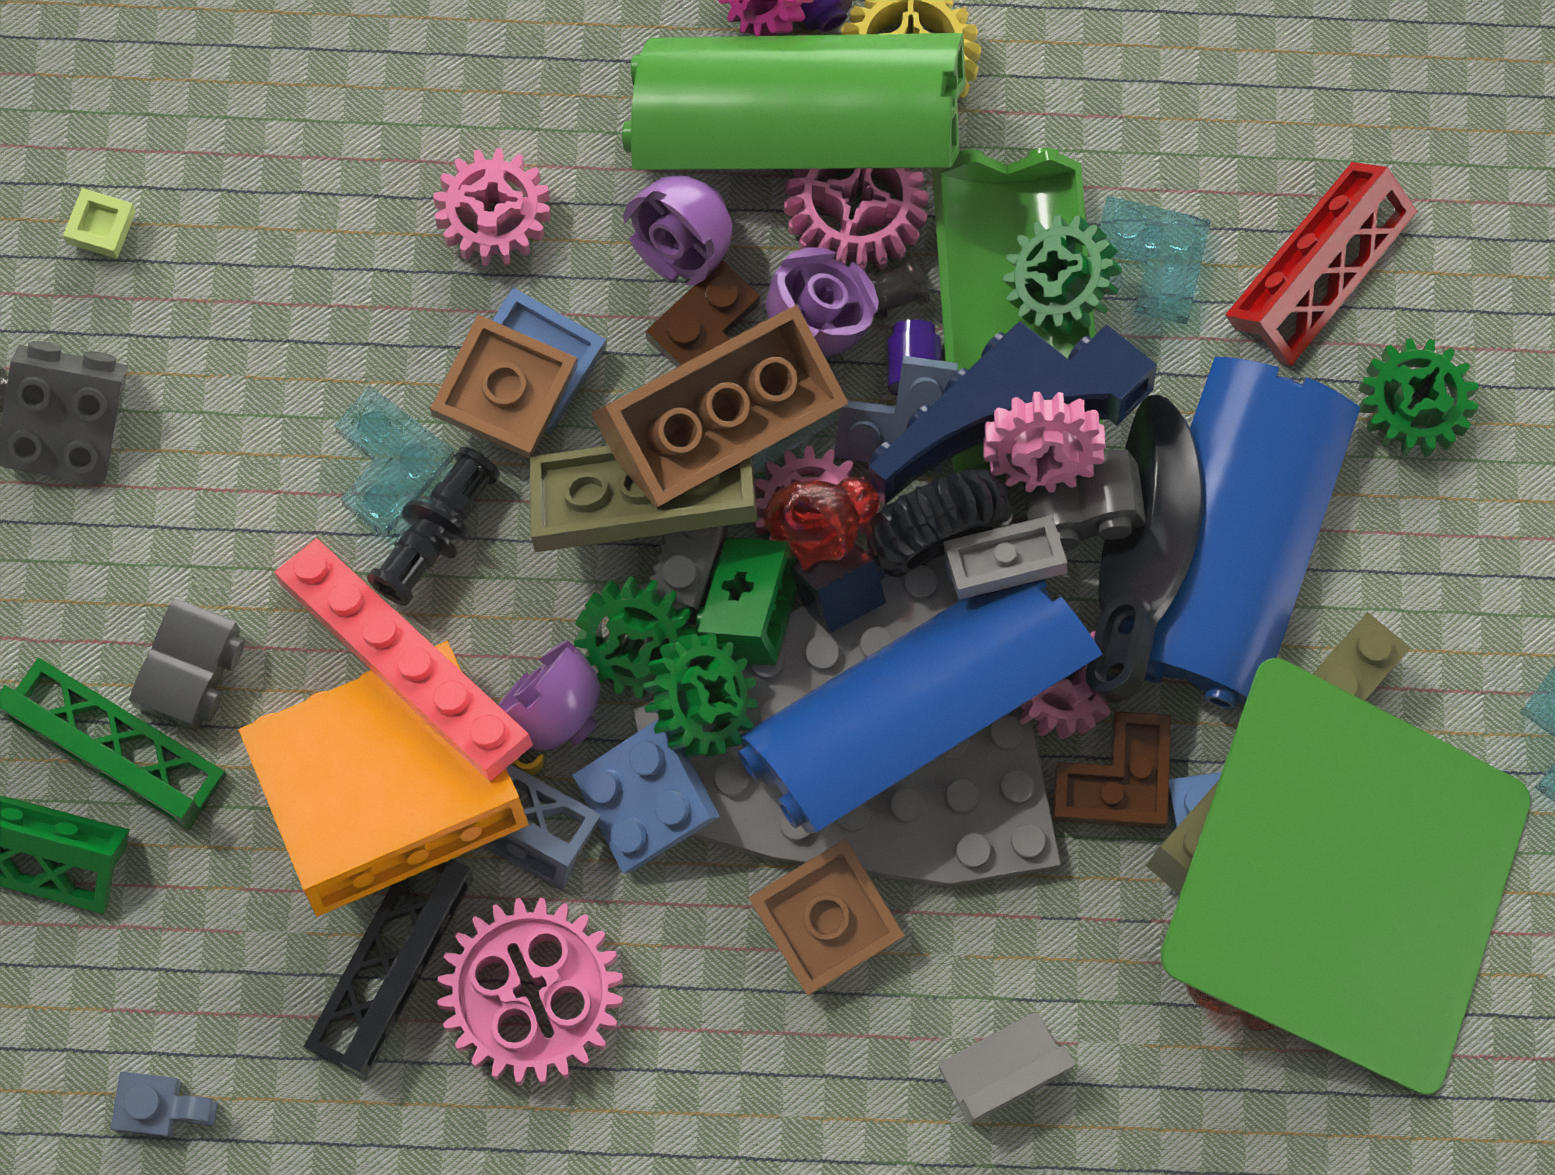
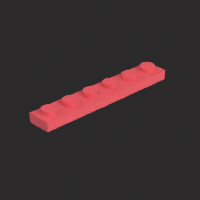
M317 538L274 572L279 584L489 782L533 746L529 733Z

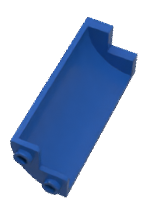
M1215 357L1190 426L1197 446L1204 481V513L1201 530L1186 576L1172 603L1158 621L1144 680L1160 683L1163 677L1186 679L1205 692L1204 699L1210 704L1233 710L1236 709L1237 704L1246 703L1259 665L1267 659L1277 658L1361 407L1341 393L1311 378L1306 377L1303 383H1297L1292 379L1279 377V367L1240 358Z
M1044 579L961 599L755 725L752 729L742 733L740 736L743 749L738 751V756L746 771L755 781L762 778L766 785L777 784L783 794L782 797L777 799V802L791 826L795 829L802 826L806 833H815L1102 655V652L1062 597L1056 600L1051 599L1045 589L1047 584Z

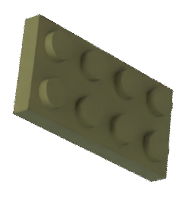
M609 446L530 457L531 539L535 552L758 521L753 456L658 507L653 505L621 468Z

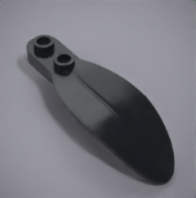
M1152 394L1141 402L1133 419L1125 447L1138 463L1146 524L1133 529L1132 533L1125 538L1116 540L1105 539L1102 551L1098 587L1099 604L1102 613L1094 635V641L1101 650L1102 655L1088 663L1086 682L1100 698L1109 703L1122 702L1134 695L1141 687L1145 679L1158 621L1172 603L1186 576L1197 546L1202 525L1204 481L1195 439L1179 409L1168 398L1161 395Z

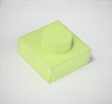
M82 188L63 237L69 245L118 259L136 213L133 203Z

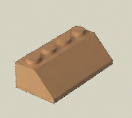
M796 304L599 408L591 414L617 463L653 505L658 507L847 405L848 401Z

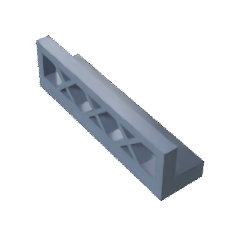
M509 765L506 769L514 786L526 792L530 808H525L524 812L529 826L487 843L483 847L562 891L573 874L578 854L598 825L601 814L519 768ZM539 800L545 803V805H540ZM565 814L581 823V826L571 842L567 843L548 832L544 817ZM529 820H535L536 825L529 822Z

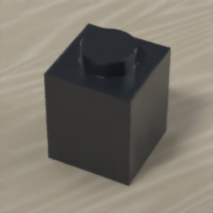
M848 536L791 565L802 606L829 633L886 603L880 582L885 578L884 569L881 568L877 559L873 558L870 549L864 551Z

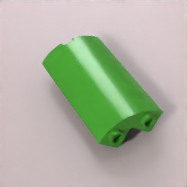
M963 33L649 38L642 53L635 54L632 57L631 78L634 90L631 120H626L622 129L623 148L626 153H631L632 170L951 168L960 153L957 99L966 86Z
M1053 148L1032 150L1027 154V158L1008 165L985 156L980 150L969 149L960 151L951 168H932L946 362L958 363L957 371L962 368L969 370L981 358L983 349L992 337L999 332L1006 334L1019 321L1024 323L1066 358H1068L1074 346L1083 337L1090 336L1093 338L1096 335L1094 310L1089 313L1091 326L1087 328L1077 320L1072 321L1070 334H1064L1055 325L1047 333L1037 327L1035 322L1029 324L1018 315L1019 309L1008 302L1006 298L1014 289L1003 281V275L1015 272V266L1006 260L1007 255H1020L1023 248L1018 243L1017 238L1019 235H1022L1031 240L1036 236L1034 232L1035 222L1039 221L1049 229L1052 228L1054 215H1061L1069 225L1075 215L1080 216L1086 221L1081 163L1059 154V151ZM1075 243V248L1084 256L1089 257L1088 248ZM1039 291L1034 292L1039 303L1049 306V300ZM984 442L952 457L953 472L960 474L967 469H988L991 472L990 462L984 459ZM1005 473L997 475V478L1005 479Z

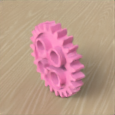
M516 898L514 915L506 916L498 904L493 905L495 922L488 925L479 917L474 916L472 920L477 935L474 938L459 932L455 935L457 942L464 950L462 955L455 953L444 954L445 962L455 969V973L438 976L437 981L440 986L452 990V994L437 1000L439 1009L455 1011L456 1014L446 1020L443 1026L446 1032L463 1030L464 1033L455 1043V1048L458 1052L466 1051L473 1046L476 1048L471 1062L474 1068H479L489 1059L494 1061L492 1066L493 1079L499 1080L508 1067L514 1069L516 1084L522 1086L526 1078L527 1071L535 1070L540 1084L546 1085L548 1068L556 1067L559 1074L564 1079L569 1078L567 1061L574 1058L581 1065L587 1067L590 1065L585 1051L588 1044L601 1050L606 1048V1042L598 1033L599 1029H617L618 1022L611 1015L607 1014L606 1010L622 1007L623 997L608 992V989L623 983L622 973L606 972L605 970L617 960L616 951L599 953L598 949L606 939L605 933L602 930L587 937L584 933L589 924V917L584 914L571 924L568 922V904L563 903L554 916L547 913L545 898L539 899L534 913H527L521 898ZM540 942H554L563 950L561 958L553 966L540 967L530 959L531 951ZM511 945L518 946L535 986L545 984V987L539 990V996L554 1031V1035L551 1038L543 1036L527 997H515L520 995L523 990L518 973L508 953V948ZM493 963L505 966L509 971V977L505 985L495 990L485 989L479 985L477 980L482 968ZM565 993L577 994L585 1002L584 1009L574 1019H560L552 1011L553 1003L557 997ZM519 1015L525 1017L531 1023L530 1033L521 1042H507L499 1034L500 1026L508 1017Z

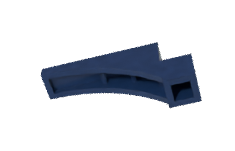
M1019 321L1006 334L999 332L992 337L983 349L981 358L969 370L966 368L958 370L948 381L944 394L932 406L928 404L921 406L908 421L907 430L894 442L888 440L876 449L868 463L869 492L886 505L914 480L943 461L983 443L985 423L995 422L994 410L1002 408L1011 411L1012 399L1015 397L1021 399L1026 404L1032 402L1034 392H1040L1044 400H1052L1058 392L1063 393L1064 403L1071 404L1080 398L1084 400L1085 412L1096 410L1099 413V420H1110L1118 426L1154 390L1157 363L1107 324L1093 338L1090 336L1083 337L1074 346L1068 358H1066L1024 323Z

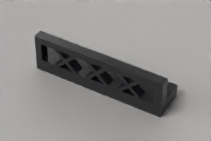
M450 859L448 863L443 862L430 868V870L441 876L427 900L413 904L408 888L411 877L391 885L303 1047L306 1050L366 1080L474 880L471 868L453 859ZM404 894L407 906L394 910L400 897ZM421 911L419 917L417 918L416 913ZM410 915L413 928L402 948L386 954L380 935L386 923ZM376 943L380 956L367 960ZM394 961L392 967L390 968L389 963ZM383 965L386 978L374 1000L359 1004L353 986L357 976L361 971ZM349 993L352 1007L339 1011ZM355 1015L358 1029L344 1054L321 1043L332 1022Z

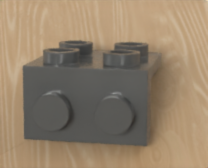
M31 341L28 343V346L19 345L11 359L0 426V466L85 483H102L108 472L119 400L125 387L128 365L116 363V357L102 352H84L83 357L61 353L62 348L49 342Z

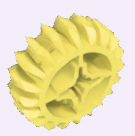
M865 0V8L854 6L850 12L851 23H845L842 26L841 35L877 34L885 27L901 23V25L894 32L880 34L929 33L921 25L932 29L936 33H963L966 86L959 98L964 99L970 87L968 82L975 80L978 74L979 67L975 62L980 59L981 47L980 44L974 42L977 40L978 30L975 24H966L969 15L966 7L951 10L954 0Z

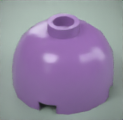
M673 175L662 177L641 190L627 203L623 214L624 224L631 218L632 226L635 230V233L629 238L633 248L648 266L670 281H673L678 275L690 279L686 285L694 286L705 280L720 265L731 244L733 235L732 220L723 198L714 188L689 176Z
M806 247L790 253L772 277L766 299L768 318H771L797 304L824 357L828 358L850 350L861 339L872 324L879 301L874 284L864 270L852 261L850 266L847 267L842 262L833 259L837 252L826 248Z
M565 640L539 659L543 665L530 675L526 672L498 704L501 709L529 733L533 744L529 748L531 750H552L567 740L573 746H576L597 725V721L591 716L600 701L601 685L597 673L584 655L568 640Z

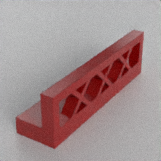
M1351 162L1225 314L1235 330L1260 335L1281 364L1292 366L1418 212L1389 168ZM1387 197L1395 208V212L1383 226H1377L1378 205ZM1354 235H1360L1359 256L1351 265H1345L1346 244ZM1329 273L1327 295L1320 303H1313L1315 282L1322 274ZM1297 312L1296 332L1286 343L1277 328L1290 313Z

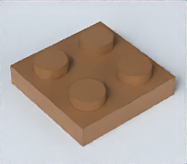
M478 314L430 408L431 416L530 459L534 455L578 366V359L575 356Z
M846 838L748 897L807 996L905 937Z

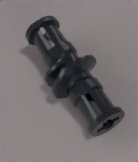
M459 448L454 455L457 462L444 480L438 482L429 494V501L427 503L411 500L404 505L402 515L409 528L398 537L394 543L395 548L379 569L373 568L367 576L370 585L388 600L401 606H407L413 598L411 590L426 569L429 570L433 566L439 554L447 558H455L457 554L456 547L448 538L451 536L461 541H467L470 538L469 530L461 522L473 510L474 502L486 485L494 484L500 477V472L496 465L472 448Z

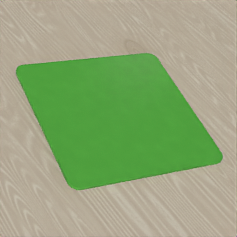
M1281 658L1267 659L1259 665L1255 673L1161 949L1163 969L1175 980L1418 1094H1432L1442 1086L1530 808L1529 791L1523 782L1298 666Z

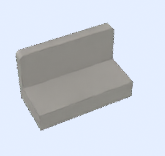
M1052 515L944 541L945 571L948 581L954 583L958 600L1067 573V559Z
M1032 1013L943 1060L939 1064V1070L970 1126L1068 1074L1075 1066V1063L1065 1045L1057 1048L1040 1015Z

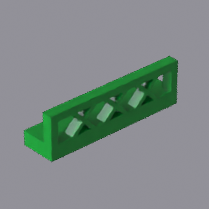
M39 657L15 690L5 684L0 691V713L2 716L187 830L191 829L227 775L221 768ZM45 676L61 686L65 706L46 710L28 698ZM71 693L80 697L85 702L73 704ZM96 709L101 710L108 715L112 735L93 739L78 729L75 714ZM67 716L68 723L61 719V717ZM117 721L132 730L119 733ZM140 738L150 740L155 744L158 764L145 767L137 766L124 758L121 743ZM114 745L115 751L106 746ZM164 750L179 759L166 762ZM192 766L208 777L193 799L171 786L168 771ZM160 773L162 780L155 777L154 775Z
M0 795V887L103 914L109 906L114 867L127 849L130 829ZM19 852L33 855L45 871L36 876L22 873L10 857ZM78 867L98 873L95 892L76 887L65 871Z

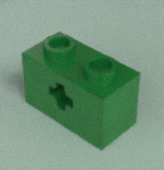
M726 537L720 558L714 560L710 573L711 588L706 605H702L699 608L696 617L697 635L702 636L712 633L716 634L717 644L733 643L734 647L731 656L733 660L746 657L747 664L776 666L797 593L791 565L798 561L788 541Z

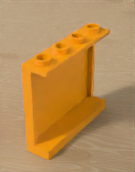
M448 641L434 646L461 671ZM371 670L365 672L356 680L330 691L315 693L304 702L278 713L263 715L254 723L238 729L302 888L316 917L529 826L519 795L507 769L503 770L489 782Z

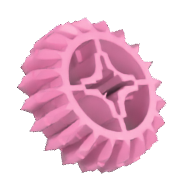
M911 168L793 169V174L796 178L787 180L785 192L790 198L784 201V213L793 217L789 220L788 230L791 235H802L799 239L800 249L806 247L826 248L837 252L834 259L842 262L844 265H846V262L852 263L853 261L866 272L867 262L872 261L875 267L882 272L887 267V254L901 261L905 257L906 252L904 244L916 245L920 235L916 228H922L926 225L927 213L922 208L928 205L929 195L927 191L920 190L924 182L922 171L910 172ZM854 171L853 174L846 179H830L831 177L837 174ZM872 175L884 181L894 192L897 200L891 199L890 193L879 190L872 182ZM862 187V202L860 207L856 208L853 220H850V205L853 199H856L858 189ZM814 206L823 208L824 214L835 217L840 223L841 231L838 232L828 226L820 218ZM885 223L889 224L876 233L858 236L859 232L864 228L870 226L883 228Z

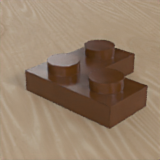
M722 260L720 265L705 280L694 285L646 330V339L674 366L679 367L728 341L730 338L726 334L760 303V295Z
M1115 711L1112 726L1111 765L1057 762L1055 766L1053 821L1165 829L1168 820L1171 715Z

